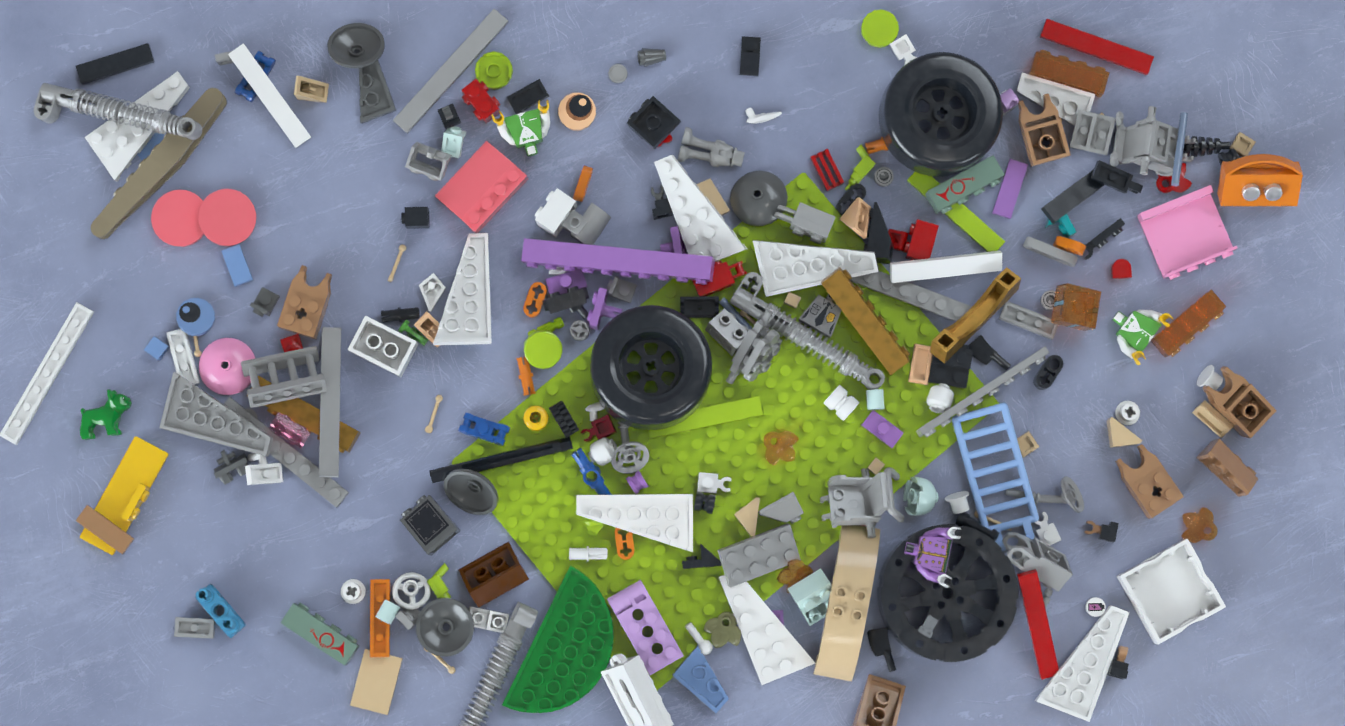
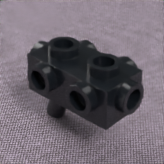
M578 286L568 288V293L560 295V292L549 294V299L542 300L545 312L549 311L550 314L569 309L571 313L577 311L583 319L588 317L589 313L583 307L587 303L586 299H589L586 287L579 289Z

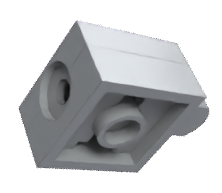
M801 202L797 211L783 205H778L777 209L783 213L775 212L774 216L791 223L790 229L793 230V234L803 237V235L811 237L810 241L817 244L826 242L835 216Z

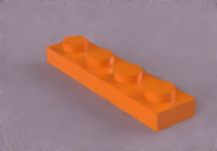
M370 579V658L390 657V625L375 617L384 600L390 601V579Z

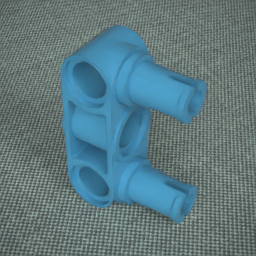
M212 584L196 592L195 597L227 636L232 638L246 626L241 617ZM219 606H223L225 609L224 614L221 616L217 614Z

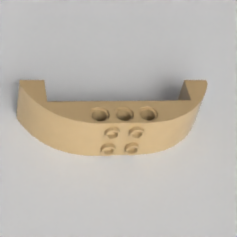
M841 525L839 548L821 643L813 674L852 682L860 653L879 550L880 529L875 528V538H868L866 526Z

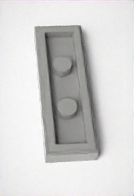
M1008 301L1004 304L999 317L1002 321L1053 340L1060 323L1057 320Z

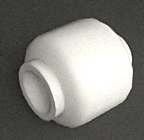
M940 383L930 388L927 405L931 411L944 413V411L951 408L954 393L949 389L948 385Z
M606 437L593 442L588 453L590 460L600 466L611 462V456L617 445L612 439L609 440Z

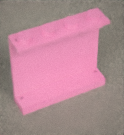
M1211 185L1137 215L1163 279L1169 277L1172 280L1181 276L1180 272L1187 270L1189 273L1199 269L1197 265L1204 263L1207 266L1216 262L1215 258L1222 256L1224 259L1234 255L1233 251L1237 249V246H1232L1211 196L1214 192Z

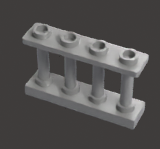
M317 346L242 361L244 377L250 376L252 389L247 390L250 408L327 392L324 374L317 375L314 363L319 361ZM307 364L310 376L298 379L295 366ZM288 368L290 381L279 383L276 370ZM269 372L271 385L260 387L257 374Z

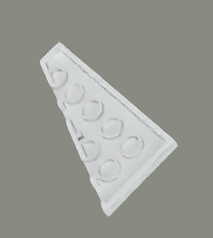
M177 71L136 100L135 103L170 111L179 103L190 87ZM111 120L88 134L85 139L112 178L118 182L123 171L129 168L133 158L142 151L156 132L152 130L147 131L146 128H136L135 125L131 127L129 124L125 125L124 122L122 124H119L118 121L115 123Z
M674 155L654 162L688 254L712 256L716 262L747 249L737 238L735 232L729 228L724 218L709 199L699 190L700 188L691 180Z
M488 233L468 234L433 345L492 343Z
M753 240L766 297L821 285V281L839 267L842 270L846 269L852 277L879 272L874 252Z
M693 494L576 495V515L693 552Z
M725 574L719 576L761 685L815 664L813 659L747 581L729 587Z
M1110 605L1034 701L1090 722L1130 612Z

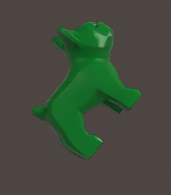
M108 389V400L104 406L89 410L82 408L80 410L82 414L81 438L83 440L96 439V435L93 432L96 425L105 426L107 435H122V431L119 429L121 415L132 405L130 397Z

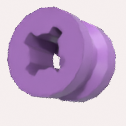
M639 470L635 472L634 476L626 478L635 495L642 488L646 489L649 487Z

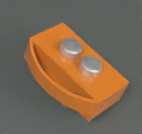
M1255 154L1233 161H1222L1217 190L1220 206H1297L1303 173L1299 162L1272 154Z

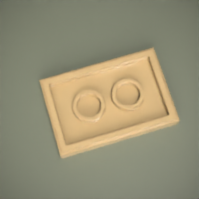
M365 649L350 706L388 715L403 658L392 655L390 657L370 658V650Z

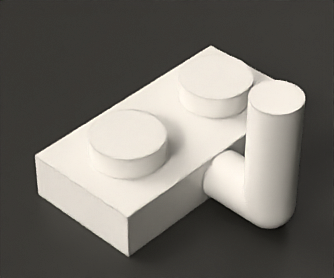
M256 453L248 455L249 461L259 460V464L245 466L247 485L283 482L281 463L267 464L266 456Z

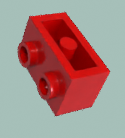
M475 79L461 90L463 93L461 98L467 106L472 105L475 109L473 113L479 121L482 119L486 124L492 120V114L494 117L500 114L499 106L501 104L495 96L492 98L487 93L489 89L483 81L479 82Z

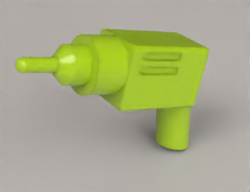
M862 144L856 149L862 160L853 169L849 184L845 187V190L856 183L859 184L876 164Z
M446 563L427 580L438 599L451 598L448 593L449 589L442 579V576L449 570Z

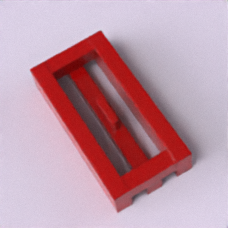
M828 148L810 157L826 191L844 184ZM824 155H826L838 179V182H835V179L823 157ZM818 158L832 183L830 186L816 160Z

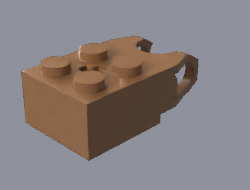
M1049 94L1043 95L1044 108L1043 112L1039 115L1031 114L1023 100L1018 103V122L1031 167L1071 155L1057 108L1051 102ZM1042 138H1045L1046 141L1049 140L1048 148L1042 145Z
M302 265L299 273L291 282L277 326L280 329L317 340L331 295L330 283L332 274L327 273L318 286H309L306 281L307 267ZM305 310L304 312L307 314L306 317L303 316L301 319H299V313Z
M1222 366L1220 370L1225 378L1223 390L1218 392L1206 385L1202 389L1206 393L1209 403L1234 425L1233 428L1242 437L1252 438L1277 410L1244 377L1235 374L1228 367Z
M1140 444L1137 448L1140 453L1141 464L1137 469L1130 468L1121 459L1115 462L1127 489L1146 517L1151 519L1184 496L1159 459L1149 452L1143 444ZM1153 487L1158 489V496L1152 495Z

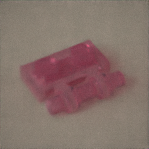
M279 412L269 427L275 431L274 434L277 436L281 435L289 440L291 445H296L299 448L303 447L311 434L304 426L297 425L291 421L290 417Z

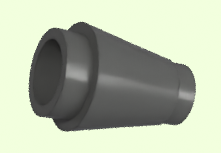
M642 48V50L637 51L639 66L644 65V67L666 61L665 49Z

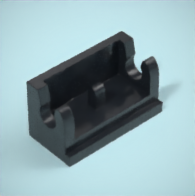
M719 296L680 297V313L688 318H714L719 314Z

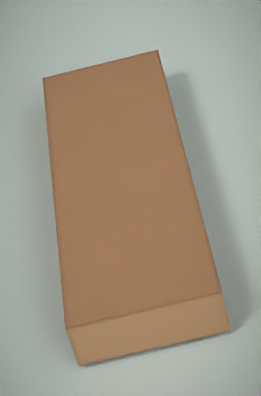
M89 505L84 508L76 519L79 524L121 554L126 552L135 539Z

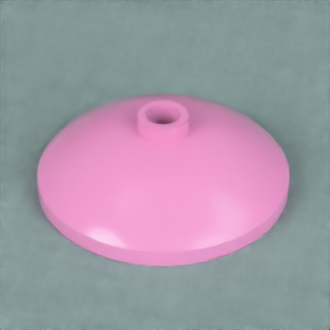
M234 338L218 339L209 344L200 357V377L204 384L215 393L221 395L240 393L251 384L250 376L244 377L241 362L256 359L250 347L240 340ZM224 362H228L229 364L228 368L226 369L222 367V364Z

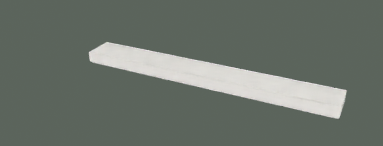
M76 302L2 429L1 437L18 445L94 311Z

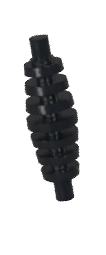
M1192 136L1191 139L1196 138V143L1184 144L1183 154L1187 153V157H1189L1191 151V156L1197 157L1198 153L1199 156H1204L1205 151L1207 155H1212L1213 150L1215 154H1219L1223 149H1230V142H1221L1219 138H1214L1213 142L1211 137H1207L1205 142L1204 137L1197 139V136Z

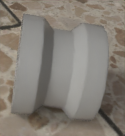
M577 320L572 323L570 332L574 339L582 341L589 335L590 330L586 322Z

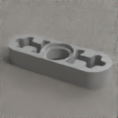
M1026 237L1023 247L1071 267H1075L1078 259L1077 256L1031 237Z

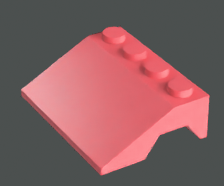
M486 141L442 187L435 197L459 217L474 233H479L526 183L528 177L513 162Z

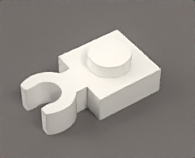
M907 34L889 44L898 60L904 58V65L910 60L917 58L911 54L916 50Z
M699 472L697 492L717 493V488L724 492H730V488H725L723 483L731 481V478L724 477L718 480V474Z
M1042 512L1043 520L1041 522H1034L1040 527L1035 532L1039 540L1050 546L1061 541V538L1054 523L1048 525V515L1046 512Z

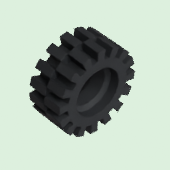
M563 401L549 408L566 438L579 431Z

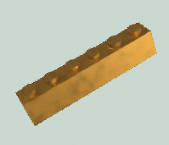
M839 267L824 278L821 284L889 374L892 375L909 362L908 356L910 353L904 345L900 347L897 343L899 339L892 330L889 332L885 327L887 323L881 315L877 316L873 311L875 310L874 305L870 300L866 301L863 298L864 292L858 285L854 286L850 281L852 276L849 272Z
M258 376L260 387L271 385V382ZM300 398L265 405L268 407L267 411L275 416L278 413L285 417L284 421L291 425H294V423L301 425L300 430L309 435L313 432L318 435L317 439L320 440V409ZM341 421L339 426V452L344 453L346 450L350 453L361 432Z

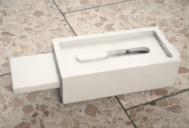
M623 654L614 655L610 659L611 666L601 671V674L627 725L673 726L671 716L667 712L662 698L658 694L640 656L626 658Z

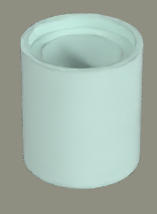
M866 390L867 410L885 409L884 390Z
M384 600L375 617L391 625L400 607L388 600Z

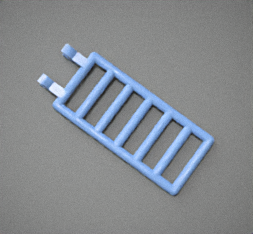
M1004 402L966 412L959 417L957 415L953 416V427L981 525L990 530L996 529L999 532L995 542L1002 548L1001 551L1006 550L1002 541L1001 531L1023 525L1026 537L1033 540L1034 533L1031 523L1037 522L1039 516L1007 403ZM1002 411L1003 423L963 433L960 422ZM1007 430L1010 441L968 452L966 440ZM1012 448L1014 460L973 470L971 459ZM1017 467L1020 478L981 489L978 488L977 477ZM1018 486L1023 487L1025 497L984 508L981 496ZM1028 505L1030 516L989 526L986 515Z

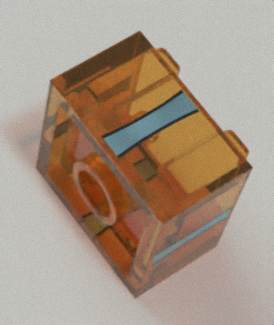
M1068 283L1056 286L1051 323L1083 331L1096 329L1101 291Z

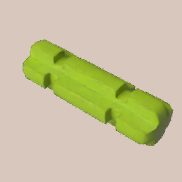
M558 317L553 322L550 321L537 327V330L529 331L528 336L539 330L554 332L555 329L564 327V322L561 317Z

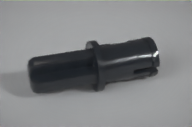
M398 307L395 310H382L381 316H389L381 319L383 323L419 319L420 310L417 307L405 309Z

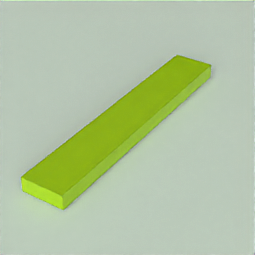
M914 172L907 179V182L925 198L928 190L940 184L932 176ZM955 203L951 206L953 209L945 213L951 221L986 252L998 251L1005 243L998 234L964 204L959 205Z
M756 396L698 408L687 419L675 426L661 430H649L650 439L761 416L763 411L760 397Z

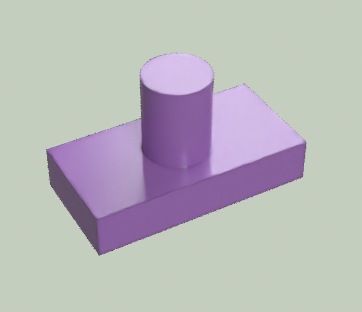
M678 226L670 227L672 242L661 244V252L686 254L685 244Z
M582 269L545 279L549 294L560 292V295L568 293V288L578 286L579 289L587 287Z
M872 410L861 425L890 448H893L903 435L901 430L874 410Z

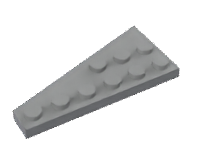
M173 372L159 428L269 456L273 440L272 436L178 373Z

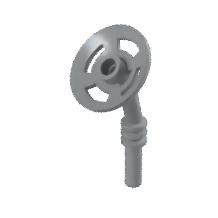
M618 422L622 445L614 450L611 456V463L614 469L620 473H634L646 465L649 460V451L640 442H630L629 426ZM643 450V457H642V459L640 460V456H641V452H640V451ZM632 462H634V464H635V465L629 466V467H624V466H622L623 463H632Z
M1067 476L1061 480V496L1040 495V493L1036 494L1034 491L1032 493L1035 504H1038V502L1068 503L1078 513L1084 510L1082 495L1074 481ZM1012 488L1005 491V495L1025 497L1024 491Z

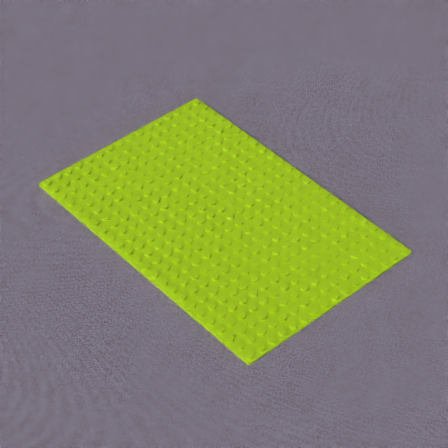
M803 172L785 186L788 197L786 207L797 211L801 202L835 216L826 242L817 244L810 241L811 237L806 235L800 237L793 234V230L790 229L791 223L781 219H777L766 226H751L741 222L732 230L747 249L723 258L721 261L722 263L727 261L728 266L743 261L742 266L744 271H747V274L755 272L761 276L753 240L864 251L865 243L852 229L840 220L841 215L808 175ZM877 263L880 272L890 275L882 263ZM735 268L730 270L732 276L737 274ZM746 275L735 279L734 286L709 296H719V301L725 297L730 302ZM673 278L640 306L657 305L680 312V297H698L692 280H688V283H681ZM752 280V282L749 283L747 289L744 287L741 288L754 295V293L751 292V288L753 285H755V281ZM763 283L756 297L767 304L772 303L774 306H778L781 309L780 312L785 311L787 316L791 314V318H796V321L799 322L800 316L818 295L826 298L828 292L822 284L790 291L801 297L796 309L784 304L789 292L766 297ZM858 285L864 292L863 298L866 301L870 300L874 305L875 310L873 311L877 316L881 315L886 321L887 325L885 327L888 331L892 330L899 339L897 343L900 347L904 345L910 353L908 356L909 362L892 375L889 374L842 310L833 334L826 342L829 344L833 340L832 347L838 343V351L841 347H844L843 354L849 350V353L852 352L858 356L860 363L863 361L865 366L866 364L869 365L868 368L872 367L883 372L885 380L879 389L884 390L885 409L874 411L903 432V435L893 448H890L861 426L872 412V410H867L866 390L868 389L861 383L862 380L857 381V377L854 379V375L844 376L842 373L840 374L838 372L839 365L833 369L834 362L828 366L829 359L822 363L824 356L817 360L818 352L812 356L813 349L807 353L808 346L801 350L800 345L796 347L795 342L791 343L790 339L785 340L786 337L782 336L779 337L782 340L780 350L777 355L773 356L771 366L766 372L759 373L754 381L746 380L743 377L744 374L740 373L734 383L730 384L726 379L731 372L730 368L735 354L731 356L705 330L713 318H689L704 334L712 356L710 384L698 408L759 396L763 411L761 416L651 439L649 430L636 429L630 426L628 428L630 442H640L649 451L648 462L639 470L649 487L646 489L642 488L638 494H693V552L632 533L634 555L631 559L623 560L617 553L616 527L605 524L600 532L596 534L582 524L585 517L576 515V495H598L590 485L584 482L583 475L579 470L580 467L573 456H571L574 451L577 452V449L582 448L588 460L591 461L588 455L590 445L598 440L596 436L591 442H585L584 439L589 437V432L581 434L583 429L593 428L589 412L585 410L586 407L599 402L594 393L590 375L591 354L594 344L535 391L536 394L529 396L498 422L510 427L509 433L505 435L503 446L478 438L452 460V465L565 438L549 410L551 406L563 401L579 428V431L570 435L573 449L479 472L492 482L498 493V504L492 513L556 591H558L570 565L588 576L598 587L608 604L613 620L614 642L611 658L616 654H623L626 658H631L638 654L607 598L641 579L684 655L649 675L653 680L656 690H659L674 677L672 674L698 645L685 626L691 622L702 638L711 642L712 633L704 631L706 622L710 618H718L723 612L733 614L719 580V576L724 575L723 567L683 569L682 561H686V557L697 556L698 560H701L700 544L720 560L717 550L750 538V535L734 516L736 512L755 498H760L759 511L794 492L804 512L800 515L802 519L793 524L790 521L787 522L791 526L801 560L747 581L764 602L839 540L841 525L832 528L830 519L822 521V515L830 513V503L828 501L820 503V497L829 494L827 482L831 477L837 475L862 477L861 469L865 468L866 470L872 461L877 458L885 464L879 472H884L886 468L891 467L900 475L897 481L892 478L894 494L906 484L907 480H911L910 477L917 475L957 441L952 421L944 427L941 424L935 427L936 432L927 438L925 435L919 437L916 433V430L942 414L931 411L927 405L930 388L939 384L928 383V385L908 382L914 344L931 346L932 340L940 333L920 308ZM719 303V313H720L724 308H723V307L721 306V304ZM732 305L735 308V310L740 314L741 309ZM749 315V316H750L752 319H754L756 322L758 321L757 319H755L754 317H752L751 315ZM743 317L745 321L753 328L754 325L746 317ZM823 335L821 340L823 341L826 336ZM646 343L644 345L646 353L648 355L656 354L658 345L656 343ZM632 351L627 358V362L632 364H638L641 360L636 351ZM670 351L665 352L661 357L664 364L675 362ZM655 365L647 366L648 371L655 370ZM969 369L966 389L949 386V389L954 393L951 407L984 386L971 369ZM637 371L627 374V378L632 385H635L641 379ZM664 372L661 376V379L667 385H670L675 378V374L671 372ZM871 375L869 377L871 383L877 384L879 382L876 376ZM647 381L644 391L646 393H656L658 391L656 383L654 381ZM839 385L848 391V397L852 396L860 402L844 421L836 415V409L830 410L824 404L825 400ZM987 393L982 397L983 401L976 406L971 404L966 408L967 412L999 404V402L993 395L989 396ZM531 406H541L548 413L549 421L543 430L532 431L525 425L523 420L524 413ZM605 409L597 411V419L610 414ZM610 415L617 433L607 438L609 440L612 439L617 447L622 445L621 432L618 429V426H620L618 424L619 421ZM987 415L960 422L963 433L971 430ZM496 430L494 436H497L499 431ZM643 450L640 451V452H641L640 460H641L642 457H643ZM596 462L593 463L600 468L601 476L605 480L604 484L612 495H635L626 480L627 477L634 476L635 472L628 474L620 473L614 469L611 462L603 466L598 465ZM632 462V463H623L622 466H624V467H629V466H633V465H635V464H634V462ZM589 471L586 474L590 479L597 477L594 471ZM869 471V477H874L875 475ZM699 472L718 474V480L724 477L731 478V481L723 483L725 488H730V492H724L720 488H717V493L702 492L707 496L710 494L716 495L713 514L706 513L704 510L694 511ZM758 513L755 536L787 523L760 516ZM621 529L618 531V534L622 535L623 541L626 540V534L629 531ZM626 542L623 543L624 548L620 550V553H623L625 557L632 551L627 548ZM587 546L589 548H607L608 557L607 559L589 561L569 560V548H587ZM635 609L632 615L635 620H641L644 613L641 609ZM724 619L723 623L729 625V620ZM645 626L642 629V634L645 637H651L653 635V628ZM654 643L652 645L653 653L660 654L663 651V646L660 643Z

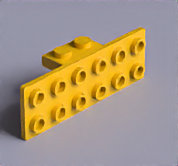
M135 436L95 510L127 532L133 519L135 520L138 517L140 506L149 497V490L169 454ZM84 527L80 535L81 539L110 555L115 554L116 550Z

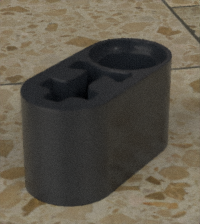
M1052 355L1044 361L1033 380L1037 389L1045 390L1052 385L1063 368V360L1060 356ZM1051 359L1057 361V369L1050 368L1049 361ZM1047 372L1050 373L1045 380L1047 383L1040 384L1041 379L1039 377L1042 378Z

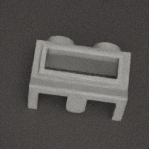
M416 142L411 147L405 167L409 168L413 173H422L431 180L441 181L445 176L452 155ZM421 153L426 155L427 158L441 161L443 164L442 169L416 160L417 154Z

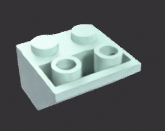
M820 568L788 588L809 626L826 616L831 583Z

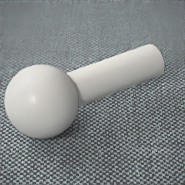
M691 622L688 623L685 628L698 644L703 655L710 654L713 649L712 643L709 640H704Z

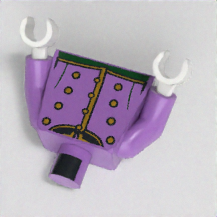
M960 527L935 528L926 531L923 536L919 537L918 544L907 542L904 553L915 556L914 564L917 565V570L927 580L939 583L946 588L949 586L944 584L945 579L949 578L952 580V577L946 575L953 538H961V536H955V531L957 529L961 530Z

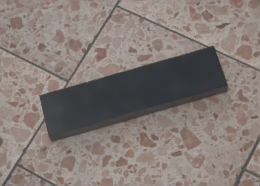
M146 43L76 65L80 83L83 85L154 63L155 61L150 45Z
M1093 170L1041 208L1052 224L1104 186V184L1090 179Z

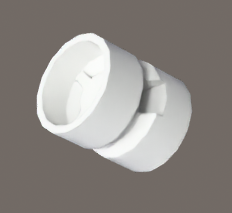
M839 385L825 400L824 404L830 410L836 409V415L844 421L860 402L852 396L848 397V391Z

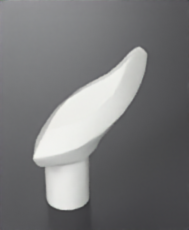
M752 108L745 110L749 118L747 122L753 124L772 120L782 114V112H772L755 115Z
M600 402L587 406L585 410L589 412L590 421L597 420V411L604 408Z

